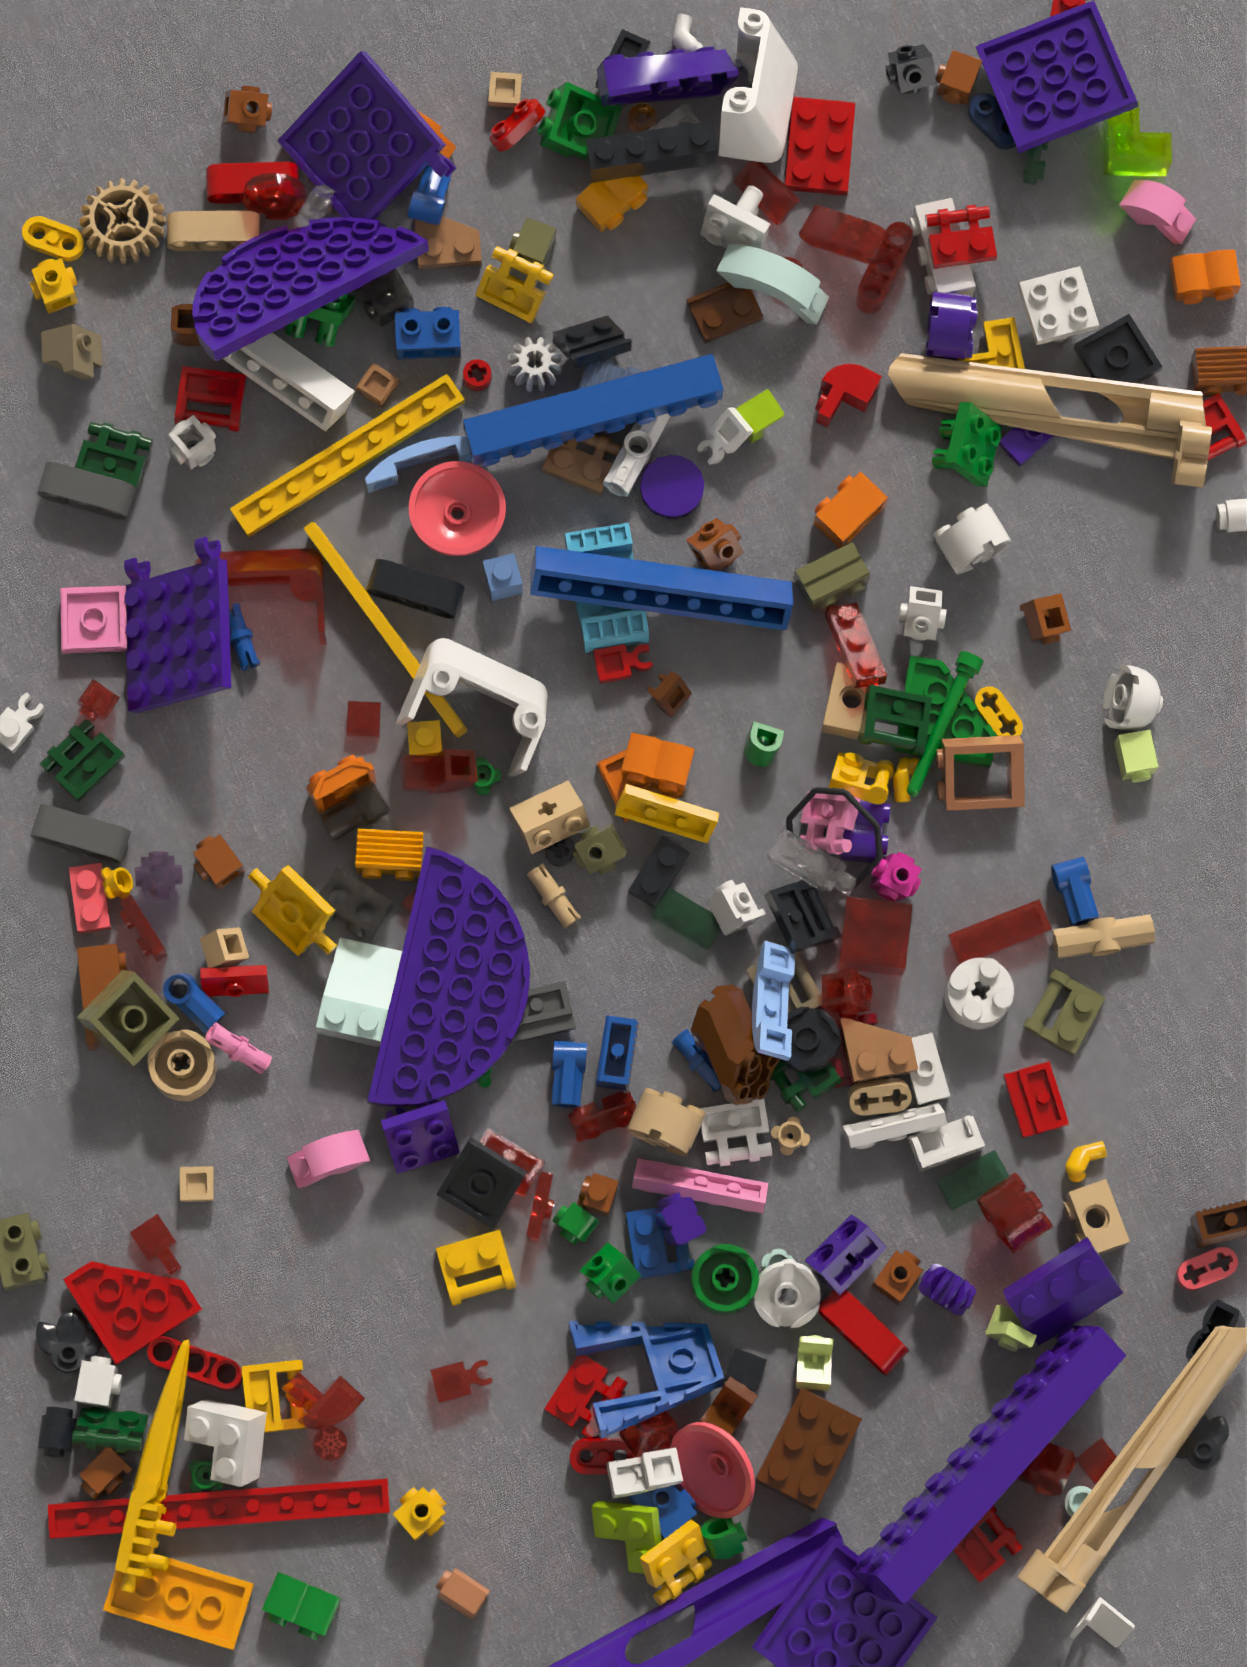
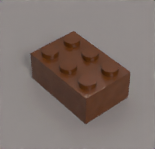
M801 1388L755 1478V1482L815 1512L862 1418Z

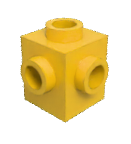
M62 258L58 260H44L36 268L31 269L34 281L29 282L36 300L42 298L48 314L78 303L73 286L78 285L72 267L65 268Z
M413 1487L399 1500L402 1506L393 1513L396 1520L417 1541L425 1533L431 1537L445 1524L442 1518L446 1515V1512L442 1507L447 1503L434 1488L428 1492L424 1487L419 1491ZM419 1507H426L428 1509V1514L425 1517H418L416 1515V1510Z

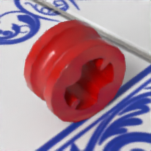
M473 359L464 366L463 380L466 387L473 391H482L490 385L492 372L487 362L481 359ZM473 369H478L480 373H486V375H482V381L477 382L475 377L469 378L468 375L472 376Z

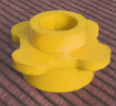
M109 867L103 868L101 876L104 879L103 887L106 896L109 899L121 897L125 900L129 898L130 891L133 888V878L129 871L123 867L111 870Z

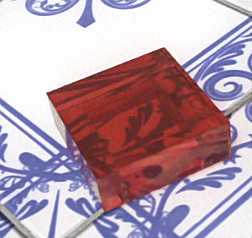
M1100 1438L1075 1458V1461L1094 1485H1096L1117 1456L1103 1438Z

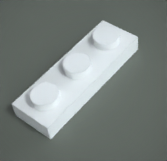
M937 1102L843 1125L842 1127L844 1137L850 1148L866 1149L872 1147L878 1141L886 1139L889 1141H899L906 1138L907 1134L918 1131L920 1133L934 1132L939 1129V1126L947 1125L944 1110Z

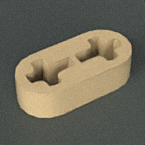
M890 1078L855 1083L850 1087L847 1098L850 1108L854 1113L858 1115H874L903 1111L911 1103L912 1095L908 1084L904 1080ZM899 1089L901 1093L898 1097L899 1100L893 1101L891 1097L893 1090ZM861 1093L867 1094L866 1104H860L858 1101Z

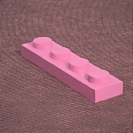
M637 1158L632 1188L648 1193L665 1195L679 1192L681 1197H692V1200L706 1202L711 1205H721L741 1209L746 1212L763 1214L768 1183Z

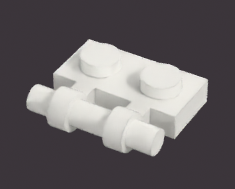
M764 1099L753 1100L751 1103L740 1105L731 1103L700 1108L706 1112L701 1124L703 1143L713 1141L717 1143L716 1151L705 1152L706 1165L720 1164V1167L728 1166L732 1161L749 1159L750 1162L760 1161V1157L773 1155L771 1143L758 1144L757 1135L769 1133ZM746 1137L747 1146L728 1149L727 1139Z

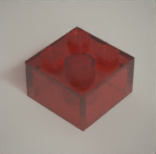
M847 897L843 909L837 968L903 976L907 963L913 904Z

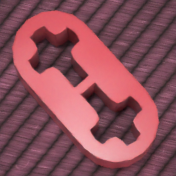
M1218 1247L1185 1261L1176 1270V1281L1184 1290L1194 1291L1227 1278L1237 1269V1255L1227 1247ZM1217 1254H1220L1222 1258L1228 1257L1230 1259V1263L1226 1266L1227 1271H1224L1222 1267L1210 1269L1209 1265L1218 1260ZM1190 1266L1192 1271L1203 1267L1205 1273L1196 1278L1197 1284H1193L1191 1280L1185 1281L1183 1275L1187 1273L1186 1267Z

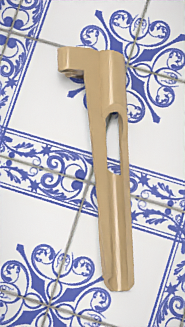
M901 353L889 367L888 375L907 405L957 415L960 402H971L997 424L1173 459L1174 467L1171 484L1204 488L1212 427L1206 426L1202 392ZM1045 386L1099 393L1113 401L1123 413V420L1120 423H1108L1062 417L1050 399Z
M1218 1326L1214 1328L1045 1554L1036 1549L1017 1578L1065 1613L1068 1612L1246 1354L1247 1327ZM1134 1468H1150L1126 1504L1104 1513Z

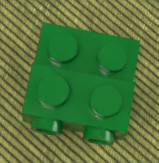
M565 82L557 89H552L547 98L546 106L551 109L548 118L544 117L539 124L537 134L542 136L539 145L565 157L575 155L587 161L586 140L613 136L622 106H602L600 96Z

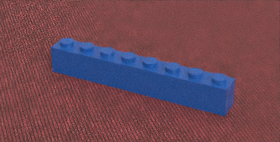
M709 354L463 420V430L473 465L481 463L482 466H490L498 463L500 458L511 455L514 458L529 455L532 452L531 450L544 447L546 450L554 449L561 446L563 441L574 438L575 441H584L592 438L594 433L606 430L607 433H614L624 429L627 424L637 422L639 425L651 423L656 420L657 416L665 414L671 417L678 416L687 412V408L700 406V408L712 407L718 403V400L722 399L724 389L714 356Z
M541 546L535 547L530 571V595L785 631H787L793 608L792 582Z

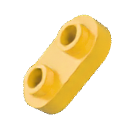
M42 216L29 218L22 227L24 242L33 250L57 259L62 258L63 261L67 262L77 260L84 252L85 243L83 236L73 227ZM37 232L45 233L42 239L34 238ZM66 243L74 244V248L71 250H65L63 247Z

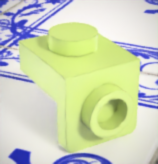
M996 1305L985 1334L999 1341L998 1344L1001 1347L1010 1351H1017L1018 1348H1032L1036 1335L1023 1329L1022 1323L1013 1310L1004 1305Z
M818 1335L801 1336L799 1338L796 1366L797 1389L830 1390L833 1339L823 1338Z

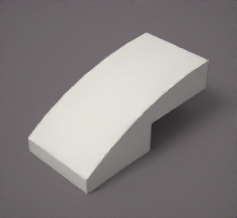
M676 1448L643 1453L641 1457L608 1462L607 1464L613 1499L653 1491L683 1481Z

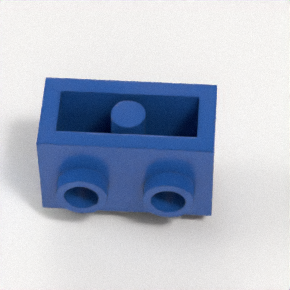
M437 307L433 311L421 312L417 308L403 309L400 313H395L397 360L461 357L459 310H452L450 307Z

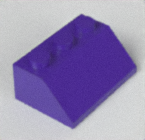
M1088 1237L1003 1289L1007 1302L1024 1328L1036 1335L1035 1342L1038 1346L1059 1334L1066 1327L1075 1324L1123 1294L1122 1289Z

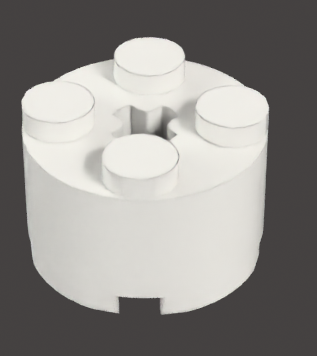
M984 504L976 510L971 507L963 511L956 517L959 522L953 526L945 525L933 533L938 546L956 575L972 570L973 567L970 563L976 564L980 561L984 563L1004 550L1009 545L1008 542H1011L1004 527L988 504Z
M973 958L967 960L954 970L947 982L944 994L946 1009L954 1021L971 1029L982 1030L992 1027L1003 1018L1013 1001V982L1007 970L994 959ZM975 988H978L979 991H985L986 994L983 1000L979 996L973 997L972 993Z

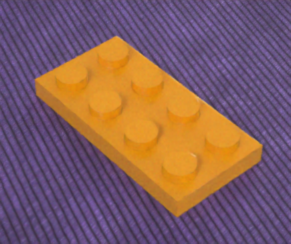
M169 1558V1564L165 1571L150 1568L149 1571L152 1572L151 1579L137 1576L135 1590L132 1593L120 1590L124 1573L115 1570L103 1611L224 1648L235 1649L255 1585L254 1583Z

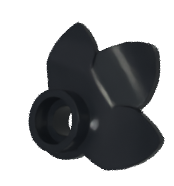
M71 1308L64 1312L59 1318L57 1325L39 1322L36 1328V1339L39 1348L51 1356L54 1367L63 1373L78 1371L81 1368L82 1360L85 1361L86 1358L96 1355L103 1344L94 1329L87 1330L85 1317L76 1308ZM66 1351H71L75 1356L68 1360L62 1354Z
M1204 1414L1175 1457L1188 1459L1198 1469L1206 1470L1214 1467L1220 1460V1447L1228 1440L1229 1427L1224 1416H1217L1208 1420ZM1201 1447H1206L1210 1450V1453L1207 1456H1201L1197 1451Z

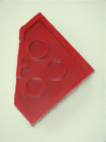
M90 1261L63 1279L116 1365L148 1346L156 1337L164 1336L203 1310L185 1281L175 1278H167Z

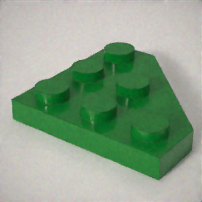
M910 655L904 692L932 698L927 735L928 741L955 679L943 661ZM964 691L943 739L996 736L995 731L990 724L986 723L977 711L976 705ZM898 726L897 735L914 738L915 730ZM894 748V752L911 754L910 750ZM994 753L955 754L954 762L991 768Z

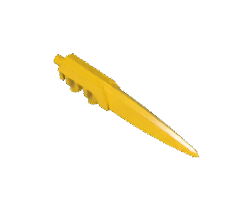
M190 1339L182 1342L157 1404L140 1459L114 1569L124 1573L120 1589L122 1591L134 1593L137 1576L151 1579L152 1572L149 1571L150 1568L165 1571L169 1564L168 1557L155 1555L153 1552L154 1547L158 1548L159 1541H156L157 1534L174 1536L176 1532V1523L161 1520V1515L166 1513L167 1507H163L164 1505L160 1504V1502L166 1498L168 1489L167 1483L184 1398Z

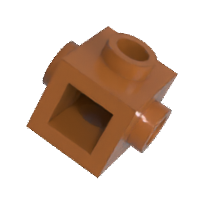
M241 86V90L230 89L226 91L222 124L237 125V131L256 133V128L266 126V121L270 122L272 103L268 102L269 94L260 93V88L255 86ZM246 106H249L251 110L250 113L247 111Z
M718 518L703 524L700 530L686 539L698 564L706 570L720 571L724 567L731 565L736 558L744 553L738 542L741 536L737 529L731 523L726 525Z

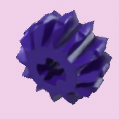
M932 1264L928 1271H925L918 1286L921 1294L955 1315H963L969 1309L977 1292L975 1287L939 1264Z

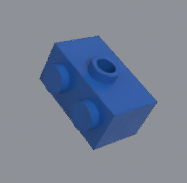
M674 1485L627 1496L634 1505L658 1507L660 1531L663 1540L697 1514L693 1509L697 1505L696 1501L685 1489L679 1492Z

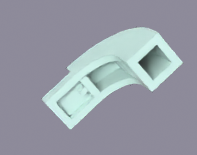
M729 244L717 268V272L734 288L757 290L773 296L790 307L807 324L817 325L829 299V296L819 288L821 281L811 273L781 256L759 248Z

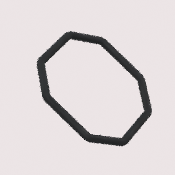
M815 787L786 818L787 841L790 854L822 887L855 889L882 860L881 827L879 823L845 789ZM816 794L843 795L874 827L876 857L852 883L824 881L795 850L792 820Z

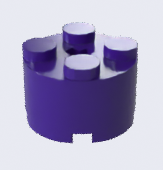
M932 292L927 325L929 342L926 341V356L955 359L972 358L974 342L972 335L977 320V298L964 294Z

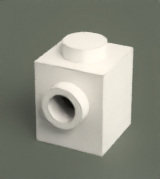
M91 1356V1361L82 1360L75 1402L111 1409L113 1395H119L122 1385V1375L117 1374L118 1368L111 1365V1359Z

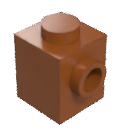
M952 50L947 65L941 64L936 75V82L939 83L937 95L942 96L945 101L951 104L961 103L967 105L978 77L982 60Z
M220 834L215 838L208 836L196 845L197 850L193 854L197 862L193 864V867L203 881L209 878L218 891L245 872L243 864Z

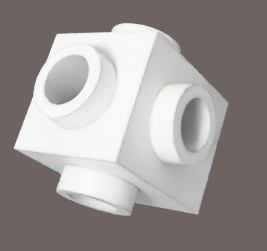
M194 415L187 420L179 422L171 430V433L168 434L171 444L169 452L180 465L185 462L192 470L197 465L199 467L204 466L214 457V452L216 451L214 439L216 435L207 423L201 424ZM196 444V445H195L194 447H192L190 450L188 449V447H189L190 445Z
M910 586L907 604L901 603L898 622L904 623L903 636H910L915 640H936L937 629H944L946 610L941 609L942 591Z

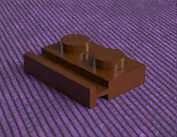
M729 282L686 299L687 307H689L692 313L693 320L705 344L763 320L764 316L751 289L734 288Z

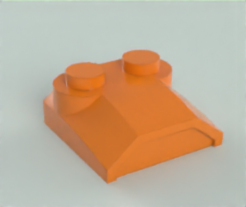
M350 755L339 761L337 767L327 772L322 770L312 775L308 779L310 784L307 785L306 790L318 814L375 785L376 777L372 764L366 762L363 757L356 758L355 755Z

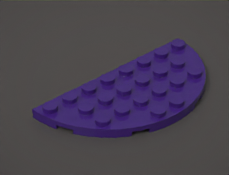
M349 217L309 220L308 226L288 230L287 226H282L253 237L221 258L222 264L214 272H207L198 286L193 301V319L200 344L214 361L225 358L231 353L256 342L258 339L283 328L285 325L310 314L312 311L335 301L337 298L428 252V241L420 235L400 226L395 230L381 226L378 220Z
M427 846L367 1104L400 1107L421 1105L440 1100L468 1087L495 1065L507 1050L517 1033L527 1005L530 986L528 950L523 930L511 905L500 890L485 875L480 874L460 858Z

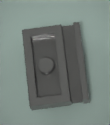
M565 981L529 989L525 1012L511 1044L576 1030Z

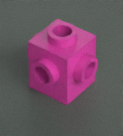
M897 852V854L892 853L883 857L881 862L872 870L871 875L874 877L869 887L877 890L878 895L891 902H898L916 893L921 883V879L918 876L922 868L914 864L915 860L912 857L901 852ZM896 872L903 875L901 880L897 878Z

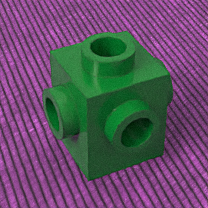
M608 1242L580 1270L588 1280L585 1287L597 1299L604 1296L613 1304L641 1277V1274L627 1257Z

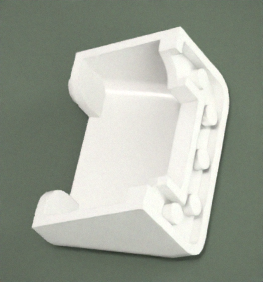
M740 7L735 66L741 67L743 65L748 71V81L753 82L752 88H732L724 96L718 156L772 163L779 160L784 152L798 63L765 13L755 9Z

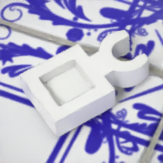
M734 407L727 408L708 429L713 438L702 441L697 450L699 452H706L711 447L713 455L707 462L708 464H717L723 459L724 450L726 453H734L754 431Z
M25 693L19 699V708L16 712L7 707L0 715V744L13 754L34 731V727L28 722L31 719L39 718L45 709L41 703L34 710L26 709V704L31 700V696L28 693Z

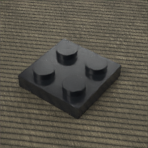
M1130 314L1075 343L1073 347L1092 378L1139 383L1161 371L1163 367Z
M471 1137L436 1195L493 1230L528 1172Z

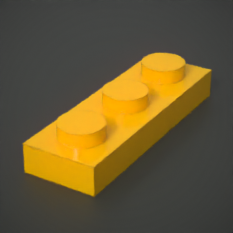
M629 784L625 785L616 804L614 814L703 843H708L719 817L718 812Z

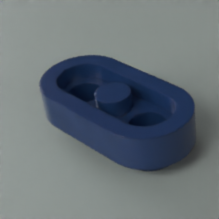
M980 93L974 96L968 108V116L971 122L996 147L1000 149L1015 147L1011 134L1004 133L1001 129L1007 126L996 97L989 93ZM986 104L990 107V110L982 111L979 106Z

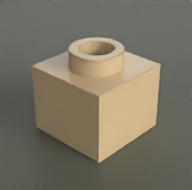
M240 927L216 929L199 938L208 968L234 967L249 959Z

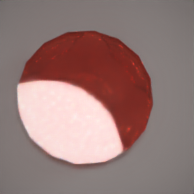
M280 173L261 174L253 177L245 184L243 202L248 211L264 214L266 219L286 220L302 212V207L306 206L307 191L298 179L290 175Z

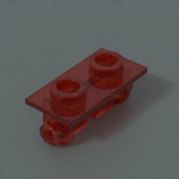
M620 1091L602 1098L601 1103L604 1110L598 1111L595 1102L573 1109V1113L568 1114L571 1126L574 1128L577 1142L585 1139H595L609 1130L628 1126L637 1107L630 1091L626 1093Z

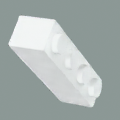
M273 333L222 358L325 432L346 413L355 392Z

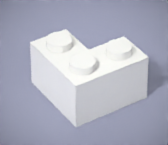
M204 1399L187 1407L184 1440L214 1447L211 1480L242 1487L260 1477L266 1412L211 1399Z

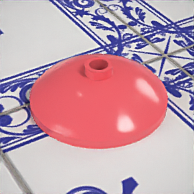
M451 461L431 468L419 478L410 495L409 518L414 532L427 547L444 555L466 556L483 550L496 539L505 521L506 502L502 488L487 470L478 465H473V463ZM461 511L464 516L461 519H454L452 513Z
M705 1422L688 1424L674 1435L669 1449L676 1448L683 1478L681 1483L676 1484L679 1490L685 1489L696 1501L697 1505L695 1507L709 1516L724 1519L737 1516L743 1512L753 1499L755 1478L750 1459L740 1443L725 1430Z

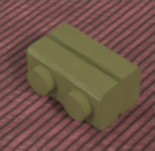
M851 542L795 570L793 578L803 594L809 609L812 611L819 607L821 611H824L836 605L838 597L846 593L852 597L867 588L865 584L869 582L870 573L854 543Z

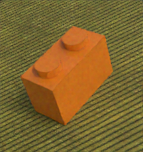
M861 471L854 478L851 475L847 476L837 487L839 492L831 500L828 497L823 499L814 510L817 514L813 524L838 548L847 545L887 504L888 497Z

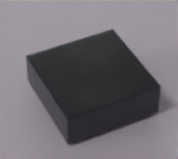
M736 1347L724 1380L727 1381L731 1376L739 1383L744 1384L749 1390L755 1392L767 1359Z

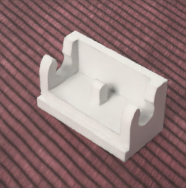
M970 1115L947 1123V1125L939 1126V1129L934 1132L919 1133L907 1137L919 1172L979 1152L985 1147L973 1116L970 1117Z

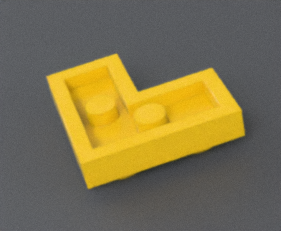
M1015 317L983 322L982 328L987 352L972 354V358L957 359L959 361L1025 369Z

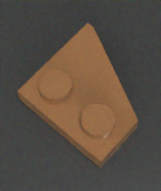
M443 216L439 226L414 220L415 233L428 241L429 248L428 252L417 257L418 269L482 265L479 230Z
M847 1018L838 1021L852 1083L918 1070L910 1036Z

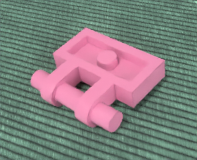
M816 794L803 808L800 823L808 825L806 834H802L799 837V845L812 852L826 850L827 853L836 855L842 852H849L852 848V843L850 840L843 838L844 830L853 831L858 810L843 795ZM854 797L860 803L861 799ZM824 828H828L826 837L823 835Z

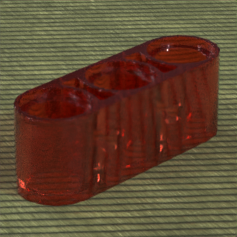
M819 205L813 207L798 232L799 236L806 243L814 247L870 265L875 262L890 237L885 229L873 222Z
M894 222L887 227L863 275L856 296V304L864 313L873 314L880 311L909 254L913 231L906 223ZM893 236H899L903 238L906 243H904L903 245H895L891 242L890 238H892ZM881 263L891 266L892 271L881 272L877 265ZM872 290L879 295V298L870 300L863 293Z

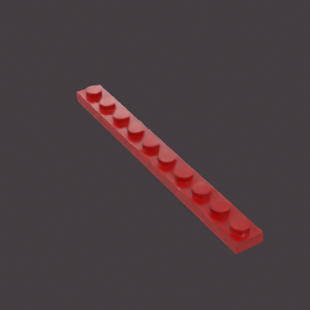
M388 1478L166 1495V1498L160 1502V1504L164 1505L163 1507H167L166 1513L161 1515V1520L176 1523V1530L390 1513ZM130 1498L48 1504L49 1539L122 1534Z

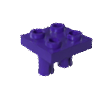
M445 1100L429 1102L428 1106L426 1104L417 1105V1109L409 1112L398 1107L395 1108L396 1116H394L391 1109L386 1112L385 1119L381 1120L397 1174L460 1154Z

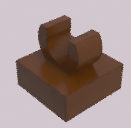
M673 671L668 676L665 674L658 676L662 683L656 689L650 686L647 689L661 711L671 718L692 695L681 676Z

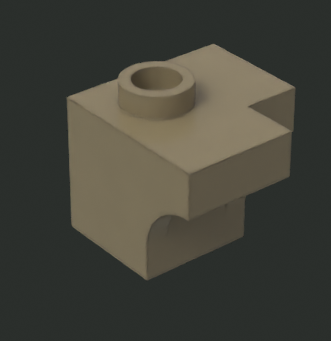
M74 324L41 332L42 363L63 370L64 373L82 380L93 378V368L103 366L101 335Z

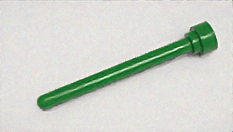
M960 651L955 662L957 676L927 741L925 752L920 757L907 787V794L911 797L917 796L922 788L936 756V749L940 747L941 739L944 738L969 679H973L974 675H978L984 661L975 654Z

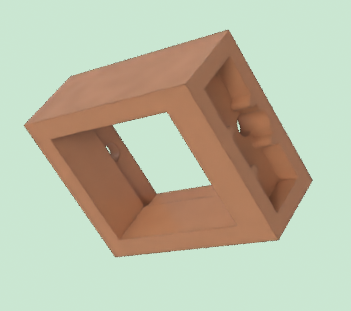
M1020 735L941 739L942 749H936L937 769H942V781H937L938 801H943L946 811L1025 807L1024 742ZM1007 752V794L954 797L955 754Z

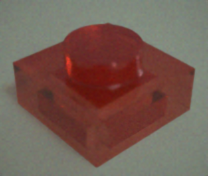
M348 701L347 736L380 737L381 702Z

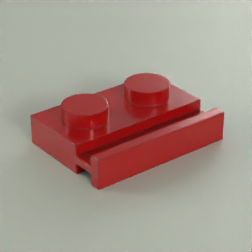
M1050 1061L1003 1074L1002 1077L1022 1139L1069 1125Z

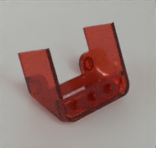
M310 548L226 551L220 553V559L227 560L228 586L290 584L291 592L296 599L302 602H317L320 645H327L324 561L319 552ZM199 557L196 559L194 565L201 563Z

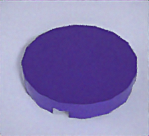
M667 455L659 457L650 463L642 474L640 493L643 503L657 516L660 515L667 517L666 519L674 520L686 517L697 509L703 498L704 480L702 473L692 461L683 456Z

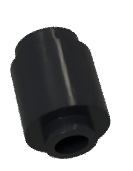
M46 1407V1414L42 1415L38 1440V1448L44 1449V1456L64 1458V1452L72 1451V1437L76 1421L73 1418L74 1410L61 1407Z

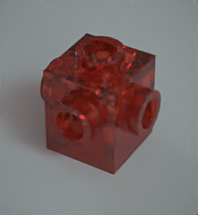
M850 968L822 975L823 1008L839 1013L841 1018H856L860 1012L871 1011V999L873 997L871 978L858 974V970Z
M664 1411L621 1430L618 1435L635 1457H640L643 1453L669 1449L672 1445V1438L679 1426L669 1413Z

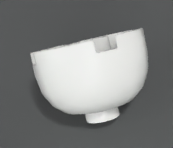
M1120 665L1117 668L1121 669L1118 675L1111 674L1105 688L1103 709L1107 710L1109 708L1110 718H1104L1105 723L1114 729L1139 730L1146 727L1155 718L1156 714L1161 711L1163 697L1157 680L1149 672L1135 666Z

